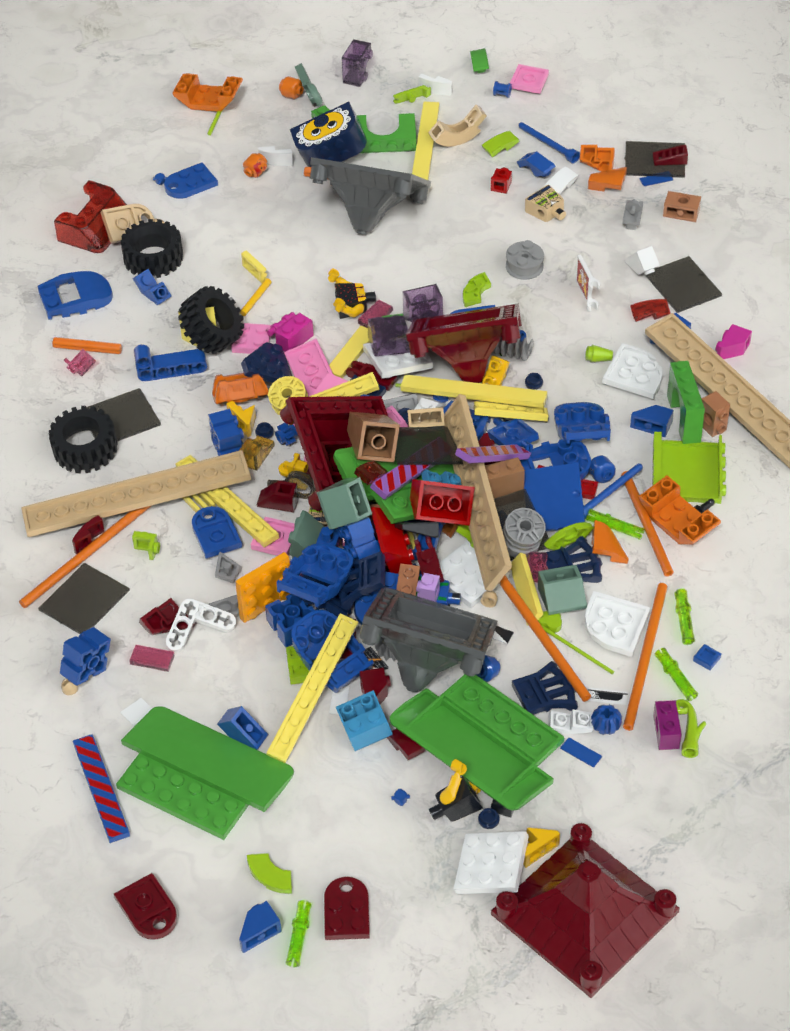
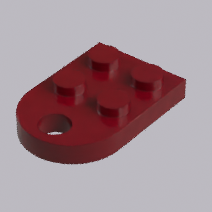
M153 873L114 893L115 900L129 922L143 938L151 940L160 939L170 934L177 923L176 909ZM159 922L166 924L163 929L154 928L155 924Z
M341 877L335 879L327 886L324 894L325 940L370 939L368 890L360 880L353 877ZM344 885L352 887L349 892H343L340 888Z

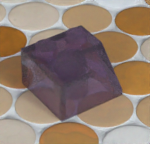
M353 39L342 56L344 84L361 87L363 82L367 80L366 66L369 59L373 56L371 43Z
M437 284L403 291V316L405 320L412 322L414 319L443 315V297Z
M403 315L368 319V339L374 356L410 353L406 336L408 327Z

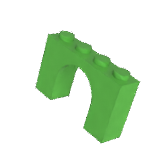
M415 113L399 114L398 129L388 135H377L367 129L366 115H357L367 139L366 146L360 153L416 151Z
M689 361L670 362L667 397L671 408L680 407L679 434L682 444L700 443L705 408Z

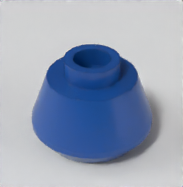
M485 655L481 672L476 675L485 682L491 681L499 674V661L494 657Z

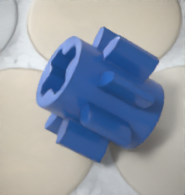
M283 423L277 426L278 431L275 432V436L280 444L285 443L287 446L296 442L295 437L298 434L294 425Z

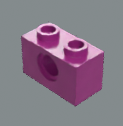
M676 700L655 701L653 718L658 749H680L682 734Z

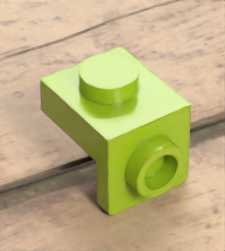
M134 531L132 535L134 549L148 551L149 560H154L155 555L160 551V542L157 540V534Z

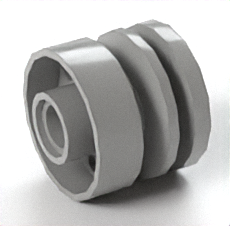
M519 508L513 510L508 515L502 531L509 555L516 558L519 553H524L528 558L537 552L545 534V522L538 512L530 508Z

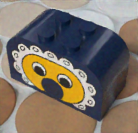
M349 101L290 129L295 146L307 167H312L310 165L311 157L343 162L359 154L367 143L362 125Z

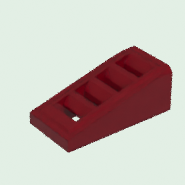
M680 145L653 152L654 166L687 164V146Z

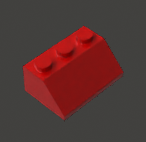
M412 479L410 502L414 519L470 526L475 487Z
M371 507L381 552L385 555V562L390 573L397 574L399 573L400 564L413 565L412 560H415L412 549H408V545L411 544L407 533L404 534V530L396 528L395 523L391 524L381 508Z

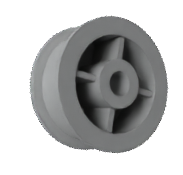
M526 240L514 243L507 249L506 270L511 276L521 280L536 278L542 273L544 251L539 245Z

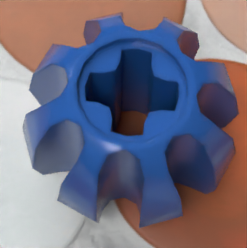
M603 704L593 711L591 723L594 730L599 731V734L611 735L619 730L622 716L620 711L615 709L613 705L609 704L606 706Z

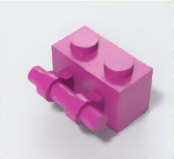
M291 312L290 314H285L278 323L272 324L267 334L270 337L275 334L276 344L282 346L283 351L286 352L304 344L314 336L313 320L300 312L297 315Z

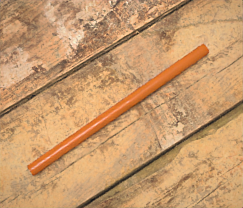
M151 506L128 512L19 600L20 605L23 608L28 607Z
M504 576L499 583L582 701H588L591 698L589 691L508 578Z
M659 583L623 724V728L628 731L633 730L668 588L665 583Z

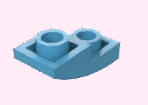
M425 469L421 473L422 480L462 485L460 477L448 471H444L439 475L436 472Z

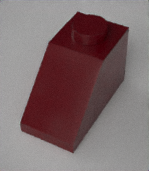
M384 667L359 671L362 695L374 690L381 705L388 696V687H391L390 677L385 675Z

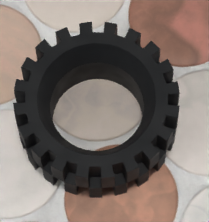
M148 219V222L144 223V220L139 221V225L132 224V229L127 228L125 230L126 234H122L121 248L124 265H126L128 271L131 270L133 275L136 273L139 275L149 269L152 276L156 275V278H161V274L167 276L170 270L174 272L177 270L176 266L180 267L181 261H183L181 235L175 225L170 226V222L162 223L160 219H157V222H153V219ZM149 247L164 248L163 251L157 253H141L142 250Z
M215 286L200 288L181 304L182 307L178 311L181 313L178 316V320L182 321L180 327L185 329L184 335L191 338L189 342L192 345L196 343L197 349L202 350L204 348L205 353L212 352V354L222 352L237 341L244 332L242 331L244 323H241L244 318L243 315H239L241 310L239 307H235V300H230V295L227 292L223 294L222 289L218 288L215 290ZM214 307L215 318L220 328L216 327L209 320L205 308Z
M81 406L79 410L76 407H72V412L69 413L67 410L63 411V417L58 415L55 418L56 423H51V430L48 433L56 462H59V466L62 468L66 467V470L69 472L75 469V473L81 474V470H85V473H91L90 469L95 468V471L100 470L99 465H108V459L113 460L114 453H117L118 445L113 421L110 416L105 414L102 409H99L97 412L94 406H91L90 409H87L86 406ZM92 430L99 432L93 441L84 445H74L66 441L70 436L80 431Z

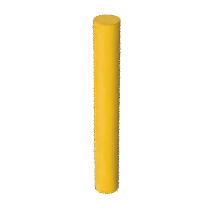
M266 278L241 309V315L246 316L272 283L270 279Z

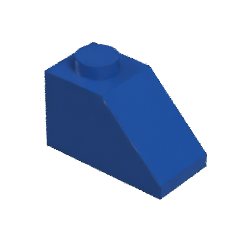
M654 405L632 412L630 428L651 434L662 432V437H666L673 421L674 410Z
M242 706L228 709L217 723L230 738L258 750L268 736V733Z
M267 901L262 904H256L247 911L239 938L243 953L282 932L280 919Z

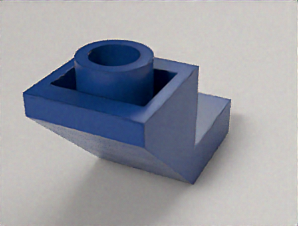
M537 151L527 153L517 161L519 167H530L535 177H546L556 167L553 162Z
M149 269L132 278L140 292L156 305L171 297L164 282L162 281L157 284Z

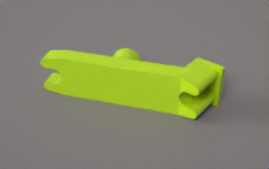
M422 85L393 95L395 98L393 102L397 104L409 100V102L413 103L417 97L424 96L427 98L431 95V87L428 88Z

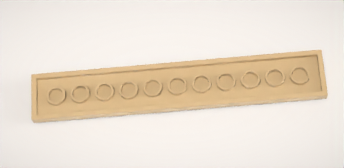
M673 313L645 329V334L675 362L689 361L695 381L709 394L717 391L730 403L729 412L790 468V420Z
M459 394L444 414L445 426L443 430L447 445L453 450L450 457L455 474L460 477L463 486L475 487L469 530L485 590L492 591L506 573L510 571L512 563L484 462L469 464L455 455L457 448L480 447L466 395Z
M240 450L23 506L21 509L27 536L32 537L86 523L97 515L101 518L114 516L251 480V475L243 451Z

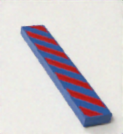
M93 734L73 740L74 748L109 843L130 837Z

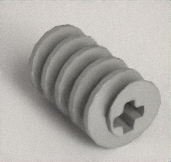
M501 337L494 349V353L499 354L501 352L502 356H506L508 353L510 358L515 354L516 359L522 357V360L526 361L532 352L534 340L531 339L528 344L527 338H524L522 342H520L519 338L516 343L506 344V341H502Z

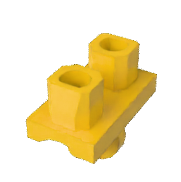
M492 355L482 384L501 386L504 378H506V371L510 361Z
M294 453L292 462L284 461L279 465V473L287 477L289 482L306 487L310 480L309 475L306 474L309 465L306 461L300 460V454Z

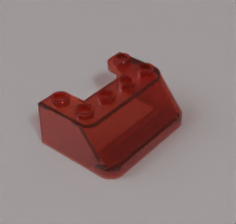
M88 180L83 190L85 194L89 195L90 201L78 215L69 212H63L58 215L54 220L58 242L89 252L102 253L111 243L100 212L103 209L127 204L114 188Z

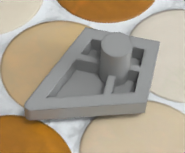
M219 552L215 577L233 583L241 571V566Z
M237 595L209 603L210 606L233 614L235 618L239 616Z

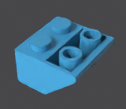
M374 690L336 706L354 751L393 735Z

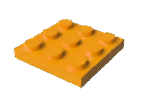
M285 552L235 581L239 616L244 623L264 612L265 605L278 599L280 601L286 600V596L290 594L285 591L277 592V580L282 581L283 571L290 566L289 556Z

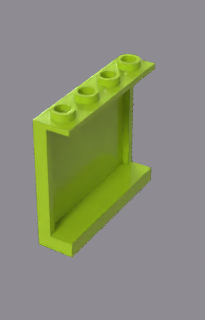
M654 432L652 486L668 475L680 486V496L687 502L705 503L708 499H714L715 503L721 504L722 496H726V485H723V482L726 481V471H723L726 457L722 456V454H725V443H722V435H719L718 443L682 444V441L662 440V432Z

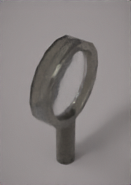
M291 471L285 480H280L297 483L298 498L308 499L316 490L313 479L301 471ZM268 480L267 486L275 483L278 480Z

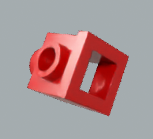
M505 167L501 169L496 168L491 177V191L507 194L512 182V171ZM497 183H504V186L497 185Z

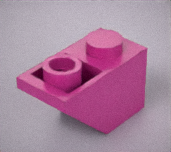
M732 324L729 330H725L722 341H718L715 351L723 359L744 355L750 345L752 331Z

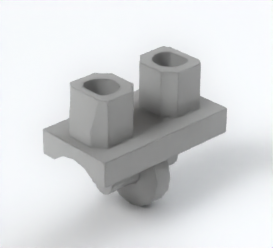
M635 199L626 200L622 223L626 224V229L636 230V226L640 225L643 201L638 202Z

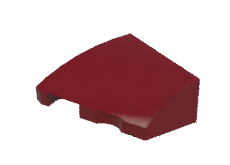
M170 598L141 617L139 623L151 635L169 632L179 607ZM183 621L176 625L179 630L188 628L187 623Z

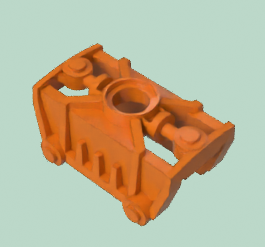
M244 373L227 376L220 374L215 376L212 395L216 404H222L226 401L227 403L230 401L238 403L258 398V396L268 395V388L259 374H253L252 377H247Z

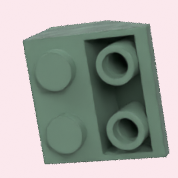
M360 477L345 478L317 492L329 529L358 522L372 514Z
M302 510L300 517L296 518L295 529L293 532H290L288 542L291 543L289 555L292 556V559L294 556L297 558L301 556L302 550L306 547L316 544L321 529L324 527L304 510Z
M577 565L538 571V591L548 615L587 608L583 580Z

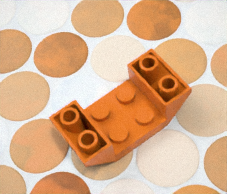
M183 73L173 91V96L192 110L221 112L233 100L243 79L231 76L226 78L223 86L200 85L198 74Z
M668 475L639 495V499L650 519L678 544L693 545L721 523V520L708 509L701 514L680 496V486Z

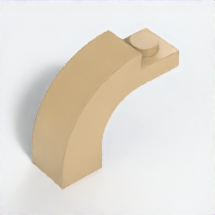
M475 105L462 121L448 125L438 120L428 133L434 142L442 146L453 147L461 145L473 139L481 131L478 126L487 115L480 106Z

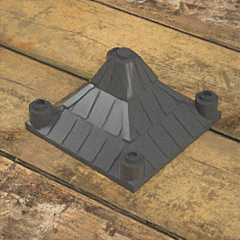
M311 157L310 165H312L310 179H313L312 183L323 184V181L327 182V178L330 180V185L333 186V189L337 191L345 203L353 229H356L359 234L367 235V231L371 232L385 213L408 195H411L410 198L413 199V202L423 204V201L427 199L428 189L431 186V181L410 173Z
M383 587L364 615L359 638L363 640L364 644L374 646L383 637L384 642L398 661L397 664L403 685L407 687L408 691L416 693L423 690L439 672L458 664L459 661H461L460 669L463 670L465 675L475 676V674H479L487 649L491 645L498 621L392 588Z

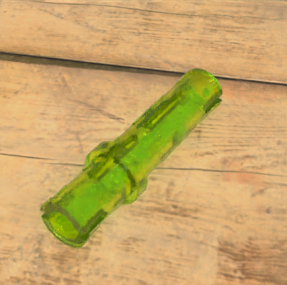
M590 509L588 512L590 515L587 514L586 517L587 521L594 522L597 520L603 522L611 529L641 540L642 534H644L645 528L611 517V514L608 513L605 515Z
M678 589L677 592H674L676 599L675 610L679 616L682 643L690 645L695 642L690 615L691 605L688 602L687 590Z
M661 648L662 653L660 650H657L655 657L662 664L664 672L670 675L687 701H692L691 696L695 699L698 696V692L678 667V662L672 659L666 648Z
M304 900L298 901L296 916L292 920L293 930L286 964L290 967L293 958V967L300 966L306 929L309 928L310 924L308 917L312 904L306 901V906L303 909Z

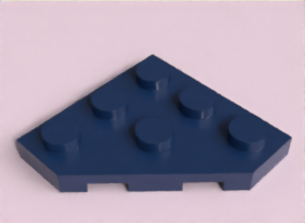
M266 342L241 362L244 375L247 377L259 374L264 381L273 383L281 377L292 376L282 346Z

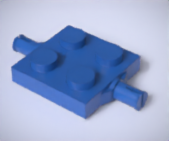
M497 417V419L493 420V423L497 426L487 430L489 438L497 445L517 444L520 447H524L527 451L533 449V445L530 443L539 439L538 432L521 419L504 422Z

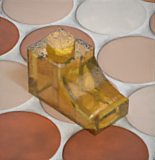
M257 436L254 440L247 438L240 450L243 451L248 468L258 471L275 445L273 440Z

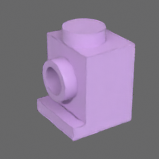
M424 573L421 580H418L417 596L436 602L440 591V576Z

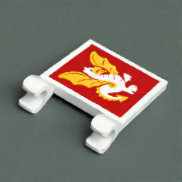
M581 254L577 255L576 282L587 301V311L591 312V307H595L598 310V302L592 299V289L595 286L599 290L600 282L593 278Z

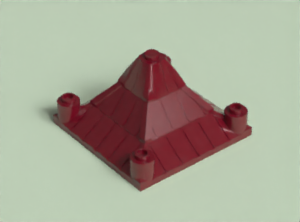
M519 303L414 319L406 333L410 355H414L415 358L426 356L425 353L429 352L428 348H431L433 352L452 365V368L462 381L480 383L484 378L488 358L499 343L500 338L502 337V341H506V344L516 343L517 339L521 338L519 327L522 326Z
M382 396L289 397L285 400L287 405L280 411V417L286 424L295 425L307 464L309 465L310 480L316 489L308 498L309 505L314 510H322L317 492L343 480L333 455L338 449L352 447L347 432L349 413L359 412L388 416Z
M578 823L571 828L570 839L519 885L518 892L505 891L497 896L496 906L491 910V915L587 996L592 998L679 913L680 907L676 905L677 898L672 891L662 889L657 892L592 840V830L588 825Z

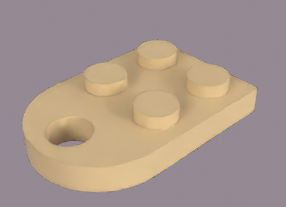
M129 204L103 209L100 212L111 244L121 242L122 234H126L125 230L127 228L132 229L131 225L134 223L139 225V221H142L141 216H146L147 219H154L151 211L141 204Z

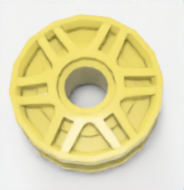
M285 376L277 379L270 386L268 398L273 410L278 415L287 405L285 401L288 399L286 398L287 396L308 397L305 386L300 379L293 376Z

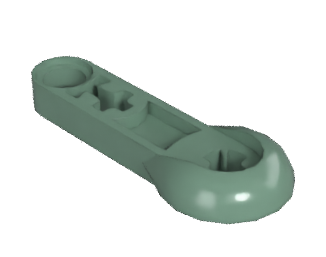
M302 63L295 66V69L311 103H316L318 108L321 107L323 103L322 97L316 86L311 83Z

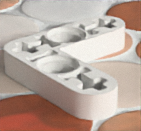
M186 599L182 602L166 638V649L174 654L182 651L194 621L228 633L234 630L236 618L233 614L194 599ZM192 605L193 610H191L188 617H186V607ZM210 611L214 614V617L211 620H206L203 618V613ZM217 615H220L218 623H215L217 620ZM226 619H229V620H230V624H228L227 626H224V622H223V621H226ZM183 621L187 623L188 628L186 630H179L176 625ZM176 634H177V635H179V638H178V644H179V645H176L175 647H172V646H171V645H172L171 642H174V640H175V638H176Z

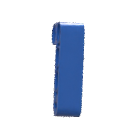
M138 345L134 348L137 376L141 381L197 374L207 369L203 350L194 349L151 356L147 345Z

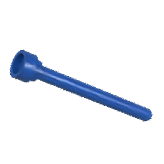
M519 123L520 129L564 154L567 161L573 164L578 161L580 152L577 150L567 149L525 123Z
M636 464L586 505H583L585 519L588 518L590 510L643 469L642 464Z

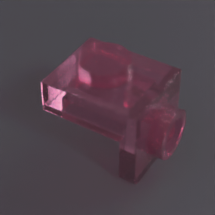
M84 349L72 361H69L67 358L64 359L68 364L66 368L73 374L77 372L81 376L96 362Z
M546 552L528 553L527 561L534 582L538 583V571L548 570L546 565L548 555Z

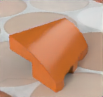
M581 145L580 162L601 172L613 170L615 148Z
M627 167L591 174L588 180V189L605 192V188L621 190Z
M595 520L592 530V553L608 555L611 562L628 564L629 558L611 528L605 523Z

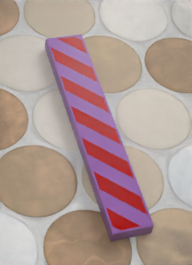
M437 439L374 481L370 488L385 500L410 483L412 479L419 477L425 469L429 470L451 455L453 450L442 440Z
M515 444L457 448L455 455L470 464L505 461L517 457L519 460L529 459L531 452Z

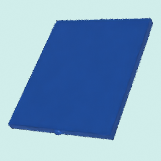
M579 462L525 470V508H530L543 517L545 532L557 531L575 523L585 522Z

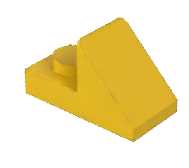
M233 401L226 403L227 409L231 410L232 415H236L238 427L242 429L247 437H250L256 419L255 405L243 410L241 406H237Z
M527 828L529 843L527 844L523 866L527 868L559 846L560 833L556 830Z

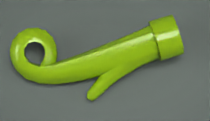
M678 699L676 700L678 714H687L686 732L681 753L686 758H695L698 756V740L706 726V722L703 721L698 726L694 707L687 700Z

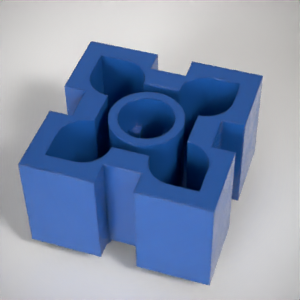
M230 409L208 414L211 440L218 456L240 450L244 452L245 446L243 441H241V439H244L242 429L237 427L238 420L236 415H232Z
M369 517L337 528L339 537L345 540L343 549L352 555L353 560H360L381 551L378 541L375 539Z
M289 594L284 602L278 599L265 605L266 620L274 631L277 630L278 638L286 648L292 645V628L294 624L308 613L315 611L312 606L308 607V604L301 600L300 597Z
M95 627L83 631L79 637L75 636L66 640L63 645L62 655L64 657L61 660L60 674L78 686L87 681L90 675L96 676L106 671L108 658L105 656V653L109 652L111 639Z

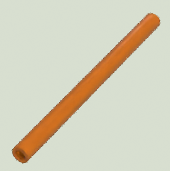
M631 478L624 483L664 575L671 576L674 571L651 519L639 499V492Z

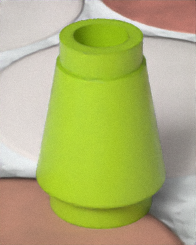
M596 345L587 346L586 360L590 362L612 360L613 350Z

